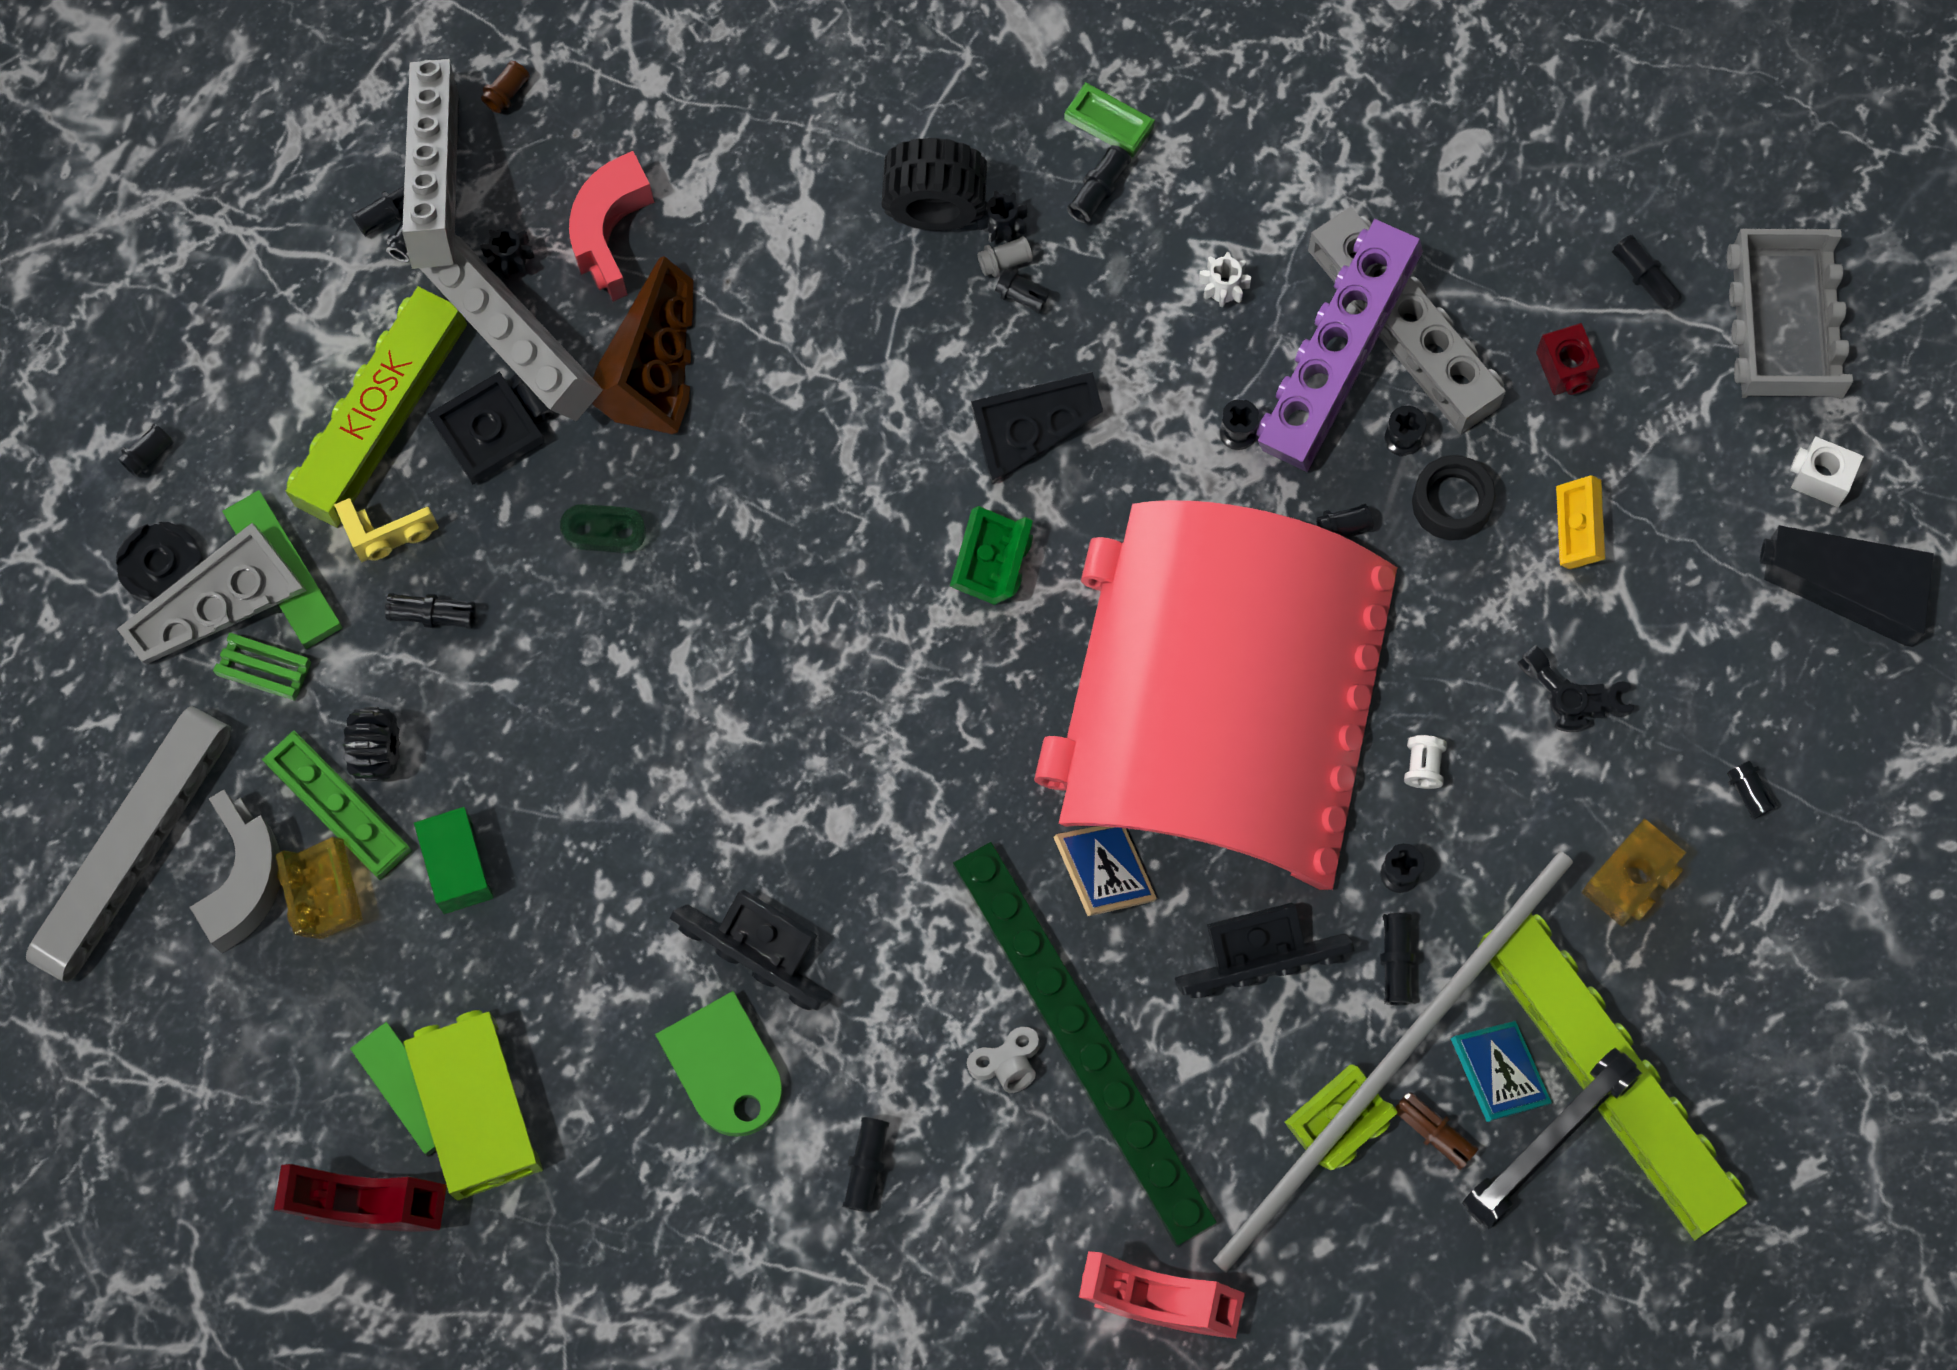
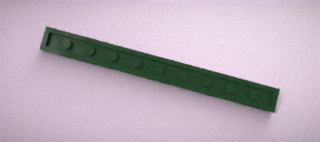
M992 842L953 862V868L1175 1246L1178 1248L1216 1226V1220Z

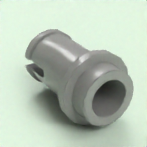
M1024 236L993 248L990 245H985L984 251L977 254L981 270L985 276L992 274L993 277L999 276V271L1033 261L1030 245Z

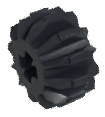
M379 707L355 709L346 720L347 727L344 729L345 739L342 744L345 749L344 760L347 762V770L355 779H365V781L389 779L396 771L397 760L400 758V729L397 726V718L389 709H379Z

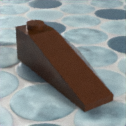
M665 256L658 259L596 368L593 379L603 391L592 404L616 423L675 434L680 428L690 394V386L685 385V366L691 363V350L686 349L687 327L692 325L694 280Z

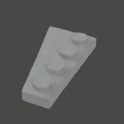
M251 523L127 620L117 630L141 662L149 664L307 590L260 529Z

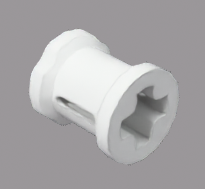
M1417 735L1408 738L1407 747L1411 750L1409 772L1405 773L1404 782L1409 786L1423 789L1442 787L1444 778L1440 775L1442 752L1446 751L1447 742L1428 735Z

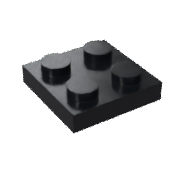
M500 371L428 413L431 422L472 485L545 442L542 434Z

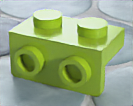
M1350 1064L1284 1122L1305 1150H1307L1367 1079L1358 1066ZM1377 1094L1318 1165L1334 1170L1350 1163L1357 1154L1356 1150L1368 1139L1378 1137L1387 1130L1390 1125L1389 1120L1398 1113L1393 1104L1383 1101L1379 1094Z

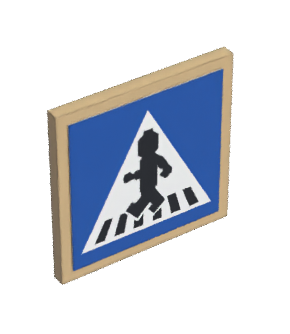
M1095 826L1056 834L1053 837L1087 916L1150 903L1157 899L1126 828Z

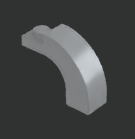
M225 790L210 797L209 800L233 839L235 846L234 866L230 876L218 890L190 907L210 943L221 953L248 937L264 920L277 896L282 870L279 845L271 827L261 815L254 819L241 797L233 801Z

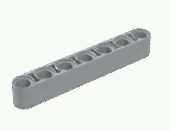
M190 706L183 711L31 941L26 952L27 962L65 983L71 981L79 973L225 749L231 736V726L194 706Z

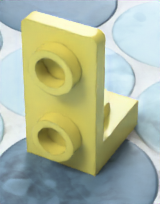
M350 498L334 504L352 547L361 563L367 560L382 559L389 555L392 549L407 542H421L428 538L431 532L439 528L429 507L420 509L374 530L365 508L357 511Z

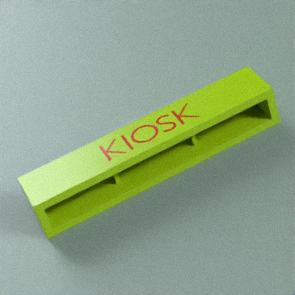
M417 286L411 297H406L402 301L397 311V319L390 330L384 331L378 338L375 353L368 364H363L356 372L353 387L346 398H341L334 406L331 421L324 432H319L312 440L309 455L301 467H296L290 474L285 491L295 507L338 528L341 519L334 504L348 498L354 503L466 328L467 323L464 316L451 302Z

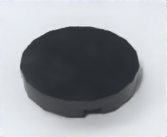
M159 522L160 524L151 526L146 524L136 528L123 540L117 552V575L120 583L134 599L146 604L152 602L203 562V557L196 540L183 527L171 522Z

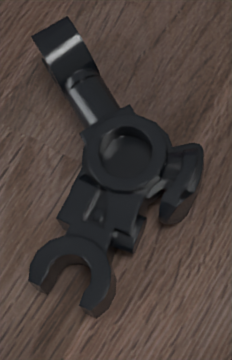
M1536 645L1522 656L1523 659L1517 663L1525 674L1537 679L1550 693L1547 699L1550 701V707L1554 715L1558 717L1555 728L1560 731H1583L1590 725V721L1587 718L1578 720L1580 717L1604 718L1605 711L1616 717H1626L1634 710V705H1621L1615 698V694L1627 693L1631 688L1630 683L1625 681L1617 682L1608 690H1604V684L1578 685L1571 683L1568 679L1563 682L1550 668L1549 660L1544 652Z

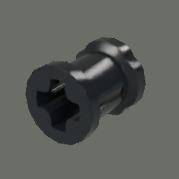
M1233 400L1227 403L1223 409V419L1219 434L1224 445L1230 449L1243 450L1250 447L1256 439L1259 411L1248 400Z
M1408 405L1398 407L1391 413L1384 436L1390 452L1398 456L1414 454L1420 448L1422 436L1427 426L1426 417L1422 411ZM1405 428L1409 429L1406 434L1401 433Z
M1410 844L1395 845L1386 854L1385 861L1381 866L1380 877L1386 888L1397 893L1409 892L1413 889L1424 870L1425 862L1422 853ZM1398 861L1403 862L1404 868L1409 870L1408 875H1401L1400 868L1395 867Z

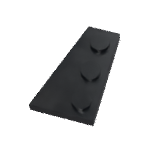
M1093 372L971 401V409L991 484L1103 415V408Z

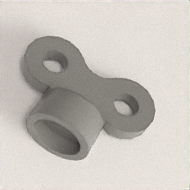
M1019 1027L1009 1033L1003 1045L997 1048L982 1047L974 1050L967 1058V1068L970 1075L977 1080H988L996 1075L1003 1089L1008 1093H1015L1025 1089L1033 1082L1036 1076V1072L1028 1058L1033 1057L1040 1048L1038 1035L1029 1027ZM1026 1039L1029 1041L1028 1045L1024 1047L1017 1046L1020 1040ZM982 1060L990 1062L987 1067H978L979 1062Z

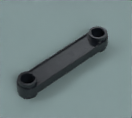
M1613 1048L1590 1072L1595 1079L1494 1182L1486 1178L1468 1194L1462 1204L1480 1225L1483 1224L1488 1230L1495 1226L1514 1206V1203L1509 1198L1611 1095L1619 1099L1639 1080L1643 1073L1637 1069V1065L1625 1053H1621L1617 1048Z

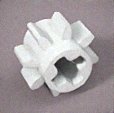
M1226 252L1224 257L1216 260L1211 256L1208 257L1207 268L1209 271H1200L1199 283L1206 285L1203 297L1205 299L1212 297L1219 302L1220 307H1223L1226 302L1232 300L1238 303L1242 302V289L1250 288L1251 276L1243 275L1246 261L1238 262L1231 257L1230 252ZM1224 277H1225V278H1228L1229 281H1228V282L1221 281V278H1224Z

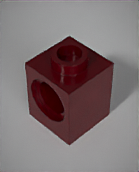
M1582 323L1542 335L1536 354L1553 395L1564 392L1574 395L1590 388L1600 366ZM1561 359H1571L1576 362L1578 367H1567L1561 362Z

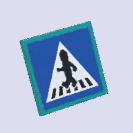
M1516 1021L1450 1038L1486 1122L1548 1106L1552 1103Z

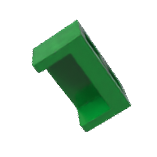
M465 807L414 822L434 898L443 914L494 898L492 889L486 881L471 829L473 827L472 819Z

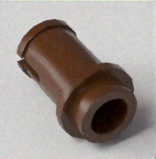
M511 60L491 85L487 84L483 87L484 94L481 96V100L489 109L496 113L508 110L511 107L510 100L519 91L521 86L529 80V72L521 64Z

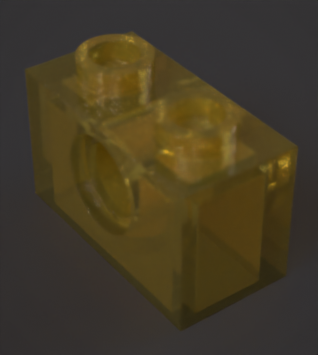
M1644 818L1590 879L1581 893L1620 926L1623 927L1631 917L1639 922L1656 902L1650 897L1655 889L1661 885L1667 890L1683 872V869L1677 864L1686 852ZM1634 867L1642 870L1646 875L1647 883L1638 884L1633 882L1628 877L1627 869Z

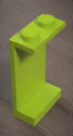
M481 1010L466 1012L456 1018L457 1023L440 1028L439 1025L423 1027L413 1033L414 1038L403 1041L449 1194L457 1201L543 1171L538 1153L532 1147L496 1032L499 1029L497 1021L490 1012L482 1013Z

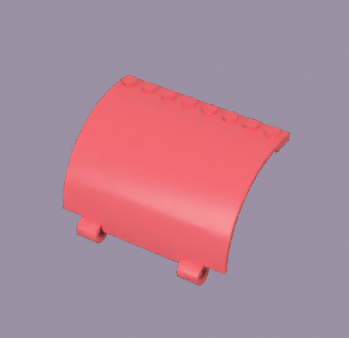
M1166 500L1132 504L1123 543L1104 537H1096L1090 540L1081 582L1089 588L1101 591L1069 731L1067 738L1058 736H1047L1044 738L1034 778L1036 783L1046 788L1066 791L1059 824L1063 826L1127 828L1196 840L1240 852L1291 872V876L1318 890H1332L1398 567L1341 535L1276 513L1230 504L1201 501Z

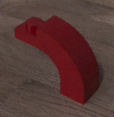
M294 1164L281 1165L274 1211L303 1216L304 1220L347 1227L387 1231H437L441 1227L447 1185L409 1176L367 1178L337 1174Z

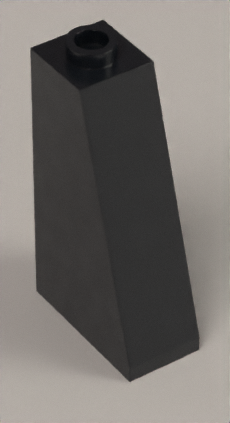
M1781 525L1777 527L1771 539H1764L1760 553V564L1766 565L1764 580L1904 646L1913 647L1925 633L1934 553Z

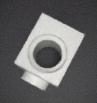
M1815 436L1809 448L1806 450L1800 447L1794 458L1790 471L1797 474L1791 488L1839 508L1849 493L1864 456ZM1815 465L1826 467L1830 471L1831 476L1820 474L1816 470Z

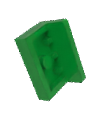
M980 506L973 508L950 587L993 605L1014 596L1022 581V573L1019 572L1022 559L1029 552L1033 542V535L1030 534L1033 520L1023 517L1014 521Z

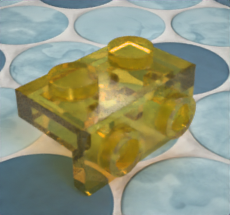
M331 837L299 853L283 850L276 854L279 869L278 879L283 887L287 903L288 921L295 935L323 939L363 920L343 839Z

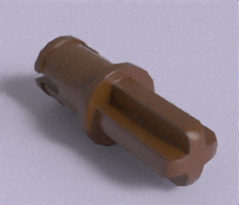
M1407 1093L1396 1105L1397 1115L1425 1138L1423 1143L1426 1146L1429 1143L1432 1144L1456 1165L1458 1170H1461L1479 1150L1447 1123L1450 1120L1447 1116L1442 1119L1414 1093Z

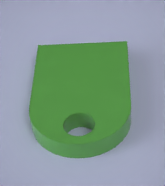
M734 991L655 1034L698 1114L711 1129L727 1136H747L760 1131L773 1120L782 1101V1081L774 1062ZM752 1098L760 1103V1113L752 1121H742L735 1114L737 1104L743 1099Z

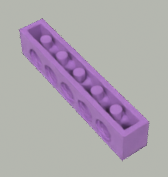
M1377 219L1373 220L1369 230L1363 229L1358 235L1353 251L1356 252L1355 257L1349 267L1344 265L1338 273L1334 288L1337 289L1330 304L1325 302L1318 311L1315 319V325L1318 327L1311 340L1305 339L1302 342L1295 358V362L1298 365L1291 377L1285 376L1276 393V399L1279 401L1272 414L1266 413L1257 429L1258 443L1263 452L1308 472L1423 253L1419 238ZM1375 263H1380L1387 267L1386 271L1379 277H1369L1365 274L1367 268ZM1354 300H1363L1367 303L1365 310L1359 314H1349L1346 312V308ZM1340 336L1348 340L1347 345L1340 351L1334 352L1326 348L1328 342L1334 337ZM1323 373L1328 376L1327 383L1321 388L1313 389L1307 386L1309 378L1314 374ZM1304 410L1309 413L1307 421L1302 425L1293 426L1288 424V418L1294 411Z

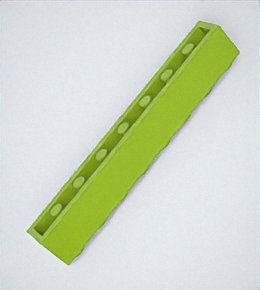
M1530 913L1489 963L1583 1090L1595 1079L1590 1074L1591 1070L1613 1048H1617L1621 1053H1625L1637 1065V1069L1643 1073L1639 1080L1619 1099L1611 1095L1598 1108V1111L1693 1240H1697L1748 1204L1743 1198L1745 1194L1743 1186L1731 1172L1725 1173L1714 1159L1717 1154L1710 1141L1702 1134L1696 1135L1686 1121L1689 1119V1116L1683 1105L1675 1097L1669 1098L1658 1084L1661 1082V1078L1654 1066L1645 1059L1643 1061L1640 1060L1631 1047L1633 1040L1627 1030L1620 1023L1614 1024L1605 1013L1606 1005L1603 998L1592 986L1587 988L1577 975L1579 972L1578 966L1571 955L1565 950L1560 952L1550 939L1552 932L1545 920L1538 914L1533 916ZM1488 932L1482 937L1477 947H1479V945L1490 934V932Z

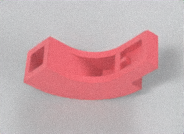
M634 151L606 163L589 177L574 200L569 219L570 241L581 275L590 271L599 291L606 288L612 301L628 294L623 276L608 248L610 234L623 217L654 203L650 183Z
M1088 1251L1079 1298L1095 1303V1308L1133 1320L1191 1333L1236 1339L1245 1293L1216 1281L1188 1279L1161 1274L1134 1266L1104 1253Z

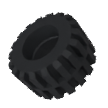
M925 138L899 143L897 147L891 148L888 154L885 155L882 208L896 222L923 230L944 231L972 225L984 215L987 161L977 149L970 148L969 145L955 142L954 140Z

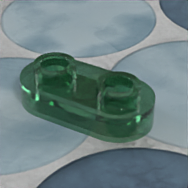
M578 504L567 509L560 521V529L565 541L571 547L580 550L628 553L638 549L646 538V527L642 516L634 509L627 507ZM587 525L591 527L587 534L580 535L576 533L580 526ZM628 528L632 530V534L627 538L618 536L622 529Z

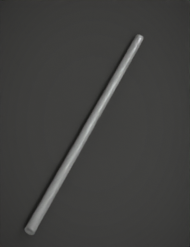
M1561 851L1556 854L1213 1259V1262L1225 1273L1229 1271L1573 864L1572 859Z

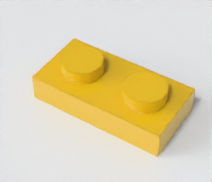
M1590 475L1556 486L1560 566L1573 569L1605 560L1601 479Z

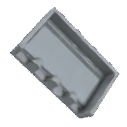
M1740 229L1734 244H1729L1727 249V267L1734 270V282H1731L1729 289V303L1731 307H1736L1737 320H1734L1732 324L1733 345H1739V358H1736L1734 378L1736 383H1741L1742 398H1747V396H1832L1843 399L1852 385L1853 375L1843 374L1842 367L1849 353L1848 340H1840L1839 329L1846 315L1845 302H1837L1836 290L1843 277L1842 264H1834V250L1842 237L1841 229Z

